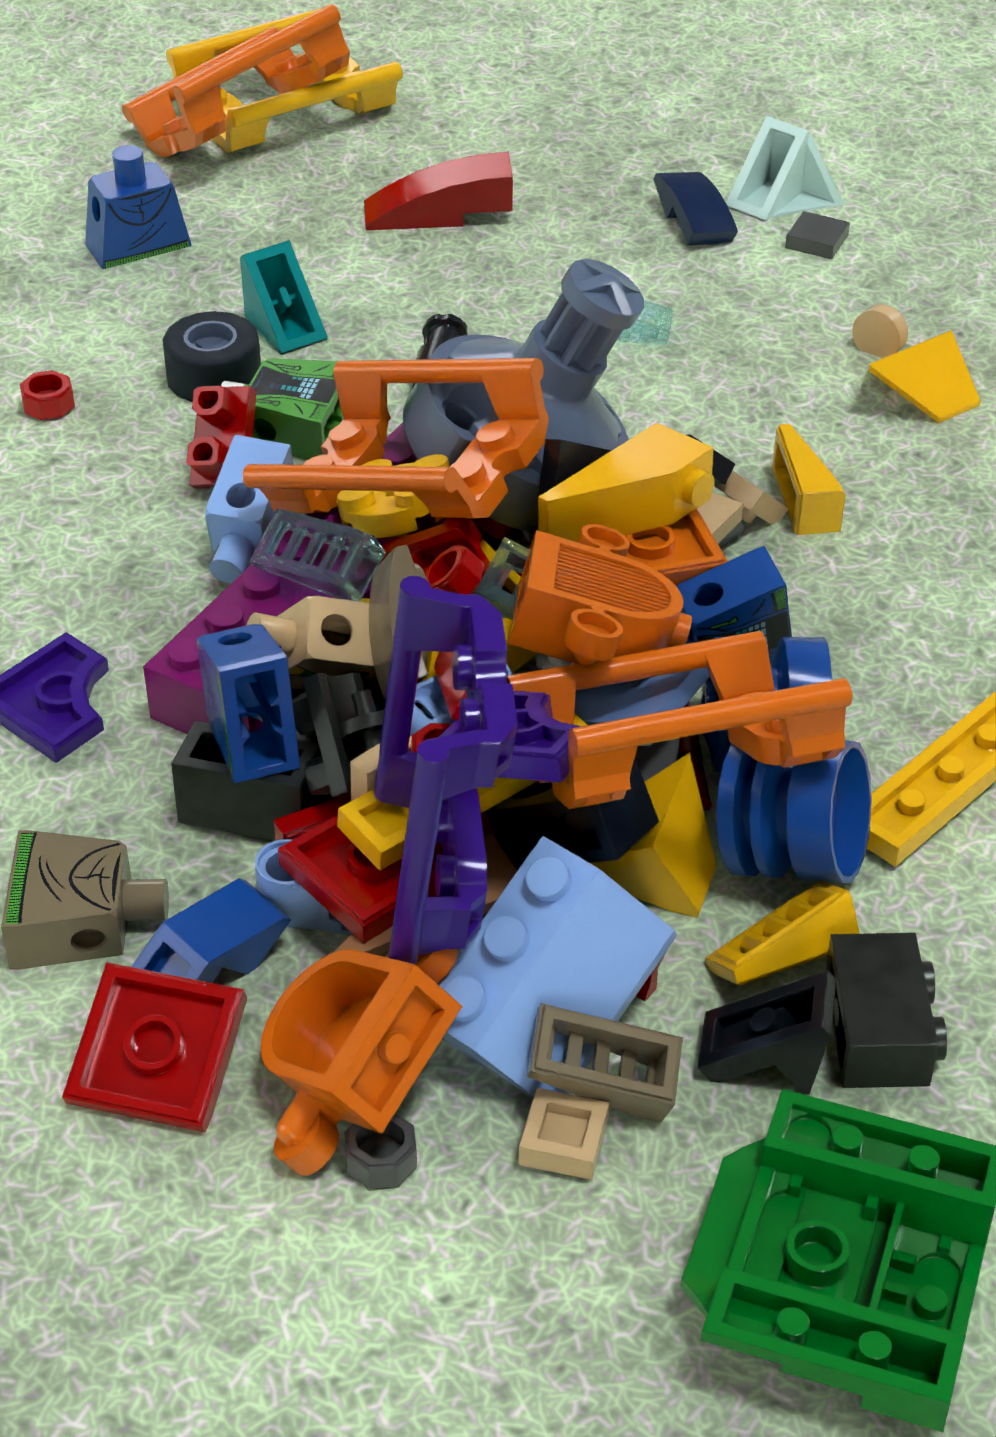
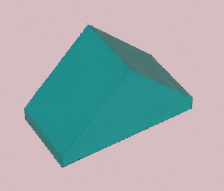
M290 240L243 254L240 257L245 317L280 354L328 338Z

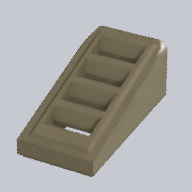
M541 1003L536 1014L527 1077L581 1097L609 1102L610 1108L626 1114L662 1122L675 1106L683 1037ZM555 1031L569 1036L565 1063L551 1060ZM583 1042L595 1046L592 1070L580 1067ZM610 1052L621 1056L619 1076L607 1073ZM636 1062L647 1066L645 1082L634 1080Z

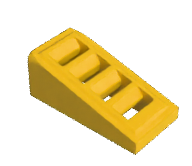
M779 424V427L776 428L772 470L784 505L789 508L787 514L793 532L797 533V535L840 532L846 497L843 488L791 424Z
M823 881L816 883L705 957L706 965L711 973L740 986L827 956L831 934H860L852 896L847 889Z

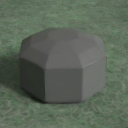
M396 1113L382 1134L352 1124L344 1132L348 1174L370 1189L399 1186L417 1168L414 1125Z

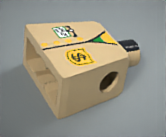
M308 596L278 616L257 612L250 616L247 625L262 624L287 656L291 688L305 689L302 679L316 673H326V675L330 676L360 673L361 679L368 689L375 690L380 687L371 652L369 603L322 596Z

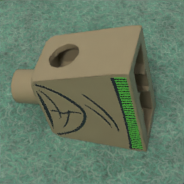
M18 830L1 923V931L10 970L120 956L124 953L128 921L167 920L169 910L167 879H132L127 846L122 842L101 838Z

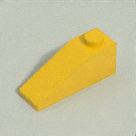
M656 422L538 497V531L577 542L582 527L588 524L604 525L624 535L674 524L711 499V493L714 488V476L712 475L714 447Z

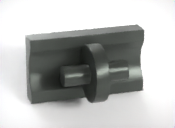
M316 673L302 679L305 692L292 700L295 729L300 735H317L322 755L306 763L304 774L308 790L312 795L351 796L350 762L381 742L384 710L376 711L371 690H364L360 673L335 676L326 675V673Z

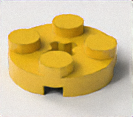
M441 454L425 456L414 463L395 465L450 467L448 458ZM377 459L361 466H393V464L388 459ZM342 490L337 495L336 500L344 528L346 529L349 523H351L353 534L365 538L392 537L418 530L416 518L430 513L427 506L413 492ZM435 517V521L438 522L445 517Z

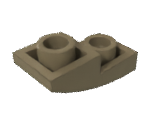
M407 544L395 547L375 568L370 590L369 635L377 680L384 700H386L400 583L403 578L408 576H420L427 580L423 569L413 562ZM421 651L417 683H420L429 675L426 669L428 662L427 651Z

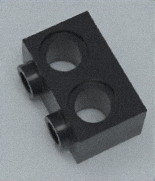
M636 760L633 762L630 774L631 789L626 791L624 799L568 809L553 796L552 782L539 783L537 781L485 811L497 843L517 870H519L542 836L588 863L620 859L659 822Z

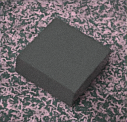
M803 211L786 235L785 248L833 259L849 235L850 222Z

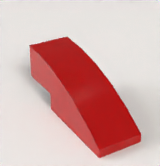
M509 151L477 154L445 161L416 171L385 186L364 200L366 230L463 227L464 213L513 211V174Z

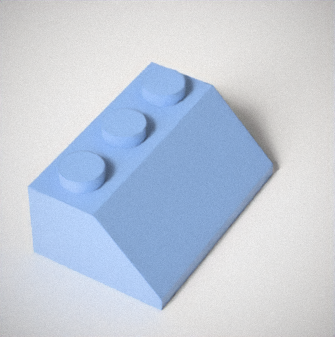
M542 836L482 920L481 929L468 946L460 951L450 972L438 982V985L462 1005L461 1010L442 1039L531 1098H534L536 1088L569 1094L567 1091L527 1077L539 1005L541 1003L618 1022L677 937V933L599 868ZM555 1031L551 1060L565 1063L569 1036ZM583 1042L580 1067L586 1068L594 1057L595 1046Z

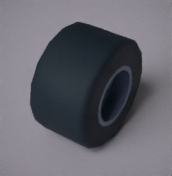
M210 311L189 315L171 325L162 339L168 387L178 397L193 402V391L197 387L221 386L224 381L250 384L261 365L257 329L246 318L233 313Z

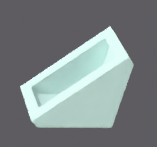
M766 116L726 201L727 206L768 221L772 217L844 205L811 133L803 128Z

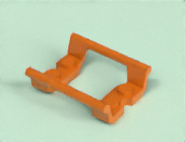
M329 4L280 31L276 27H271L124 104L122 112L125 118L130 123H133L146 146L162 158L171 156L181 150L184 152L194 149L227 130L225 121L227 116L223 109L220 85L254 67L265 79L267 85H270L280 95L307 87L348 66L350 51L339 25L341 21L340 12L334 4ZM299 43L305 53L294 55L290 48ZM175 99L182 114L179 117L176 116L172 101Z
M539 358L338 361L334 366L333 373L344 419L330 431L329 437L320 446L324 455L312 457L302 465L248 464L243 470V482L248 488H259L269 500L273 511L279 513H328L332 508L337 507V495L342 490L413 492L427 506L431 517L487 518L508 492L504 477L513 471L526 469L545 443L549 417L544 406L540 383L544 374L543 363ZM387 383H484L499 420L486 424L479 429L476 438L471 441L457 461L450 467L361 466L367 462L382 459L385 454L384 444L387 438L388 421L391 419L387 407Z
M762 631L615 656L610 660L597 661L588 666L576 663L506 676L507 683H512L513 691L542 692L550 695L552 718L562 723L574 724L576 691L707 668L719 701L570 728L568 733V775L562 782H552L553 796L568 809L624 799L626 791L631 789L630 774L638 746L727 729L730 743L763 764L785 768L836 758L845 748L846 707L852 703L851 686L846 678L775 690L767 642ZM538 781V782H539V783H547V782H550V781Z

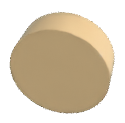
M876 304L869 307L855 319L852 334L859 350L885 358L897 353L905 346L908 339V327L903 316L895 308L885 304Z

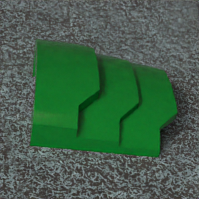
M781 1089L766 1138L743 1146L722 1158L701 1227L681 1277L680 1287L706 1317L701 1333V1341L782 1364L781 1372L861 1395L863 1396L860 1407L862 1409L944 1432L996 1207V1145Z

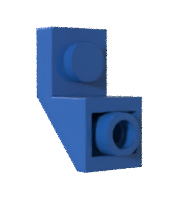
M238 878L162 922L131 967L210 983L214 981L222 968L249 974L260 965L292 919L248 881Z

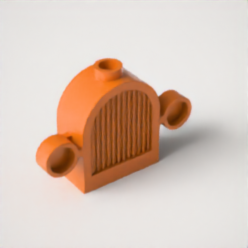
M588 524L582 527L579 538L575 542L536 530L518 584L508 644L574 664L580 663L588 666L597 661L610 660L615 656L686 644L691 628L692 616L681 613L684 604L682 594L667 577L639 561L626 557L630 541L621 532L604 525Z
M353 949L340 950L310 965L288 986L278 999L263 1030L260 1046L261 1058L269 1071L297 1092L277 1124L274 1154L298 1175H311L320 1170L330 1160L338 1145L339 1131L336 1126L340 1120L381 1134L383 1133L462 1008V1005L437 984L454 966L458 956V949H444L418 955L416 964L388 958L389 953L386 957Z

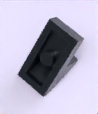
M828 970L706 1011L697 1068L711 1082L720 1083L776 1065L801 1094H810L831 1037L836 985L835 977Z

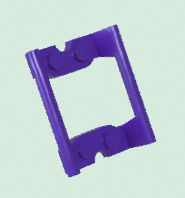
M420 576L405 577L400 583L374 790L375 797L379 801L409 808L388 958L412 964L417 963L418 955L444 949H465L481 929L488 890L486 850L477 788L493 787L494 780L510 767L518 725L512 683H507L506 681L507 645L502 613L481 595L458 594L430 588L429 582ZM421 651L453 652L454 690H466L467 698H462L460 703L459 733L425 740L419 744L417 753L408 750ZM435 844H442L443 855H437L435 865L436 897H427Z

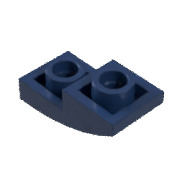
M701 172L655 174L653 181L666 218L678 219L687 246L718 244L734 240L738 233L735 221L722 195L708 177Z

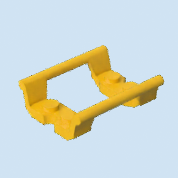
M322 8L166 50V58L172 69L173 78L271 27H276L280 31ZM349 57L348 66L316 82L315 85L245 105L235 96L226 92L225 89L220 88L223 109L227 116L225 119L227 130L213 138V140L227 154L265 142V131L270 117L333 100L342 108L355 110L358 114L396 104L397 81L403 78L402 68L395 61L360 71V65Z

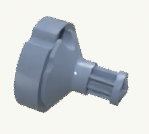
M576 260L561 281L562 293L547 318L539 321L534 326L525 343L491 335H463L445 341L431 355L430 359H541L544 374L540 383L544 406L549 417L545 439H561L613 450L629 439L621 420L613 408L594 387L607 368V355L624 329L631 328L643 311L644 298L639 288L616 268L596 260ZM415 383L403 408L404 430L416 457L420 459L434 454L445 455L449 460L450 466L457 461L471 441L476 438L479 429L486 424L499 420L484 383ZM544 445L526 469L513 471L504 477L508 492L488 518L521 531L538 529V494Z

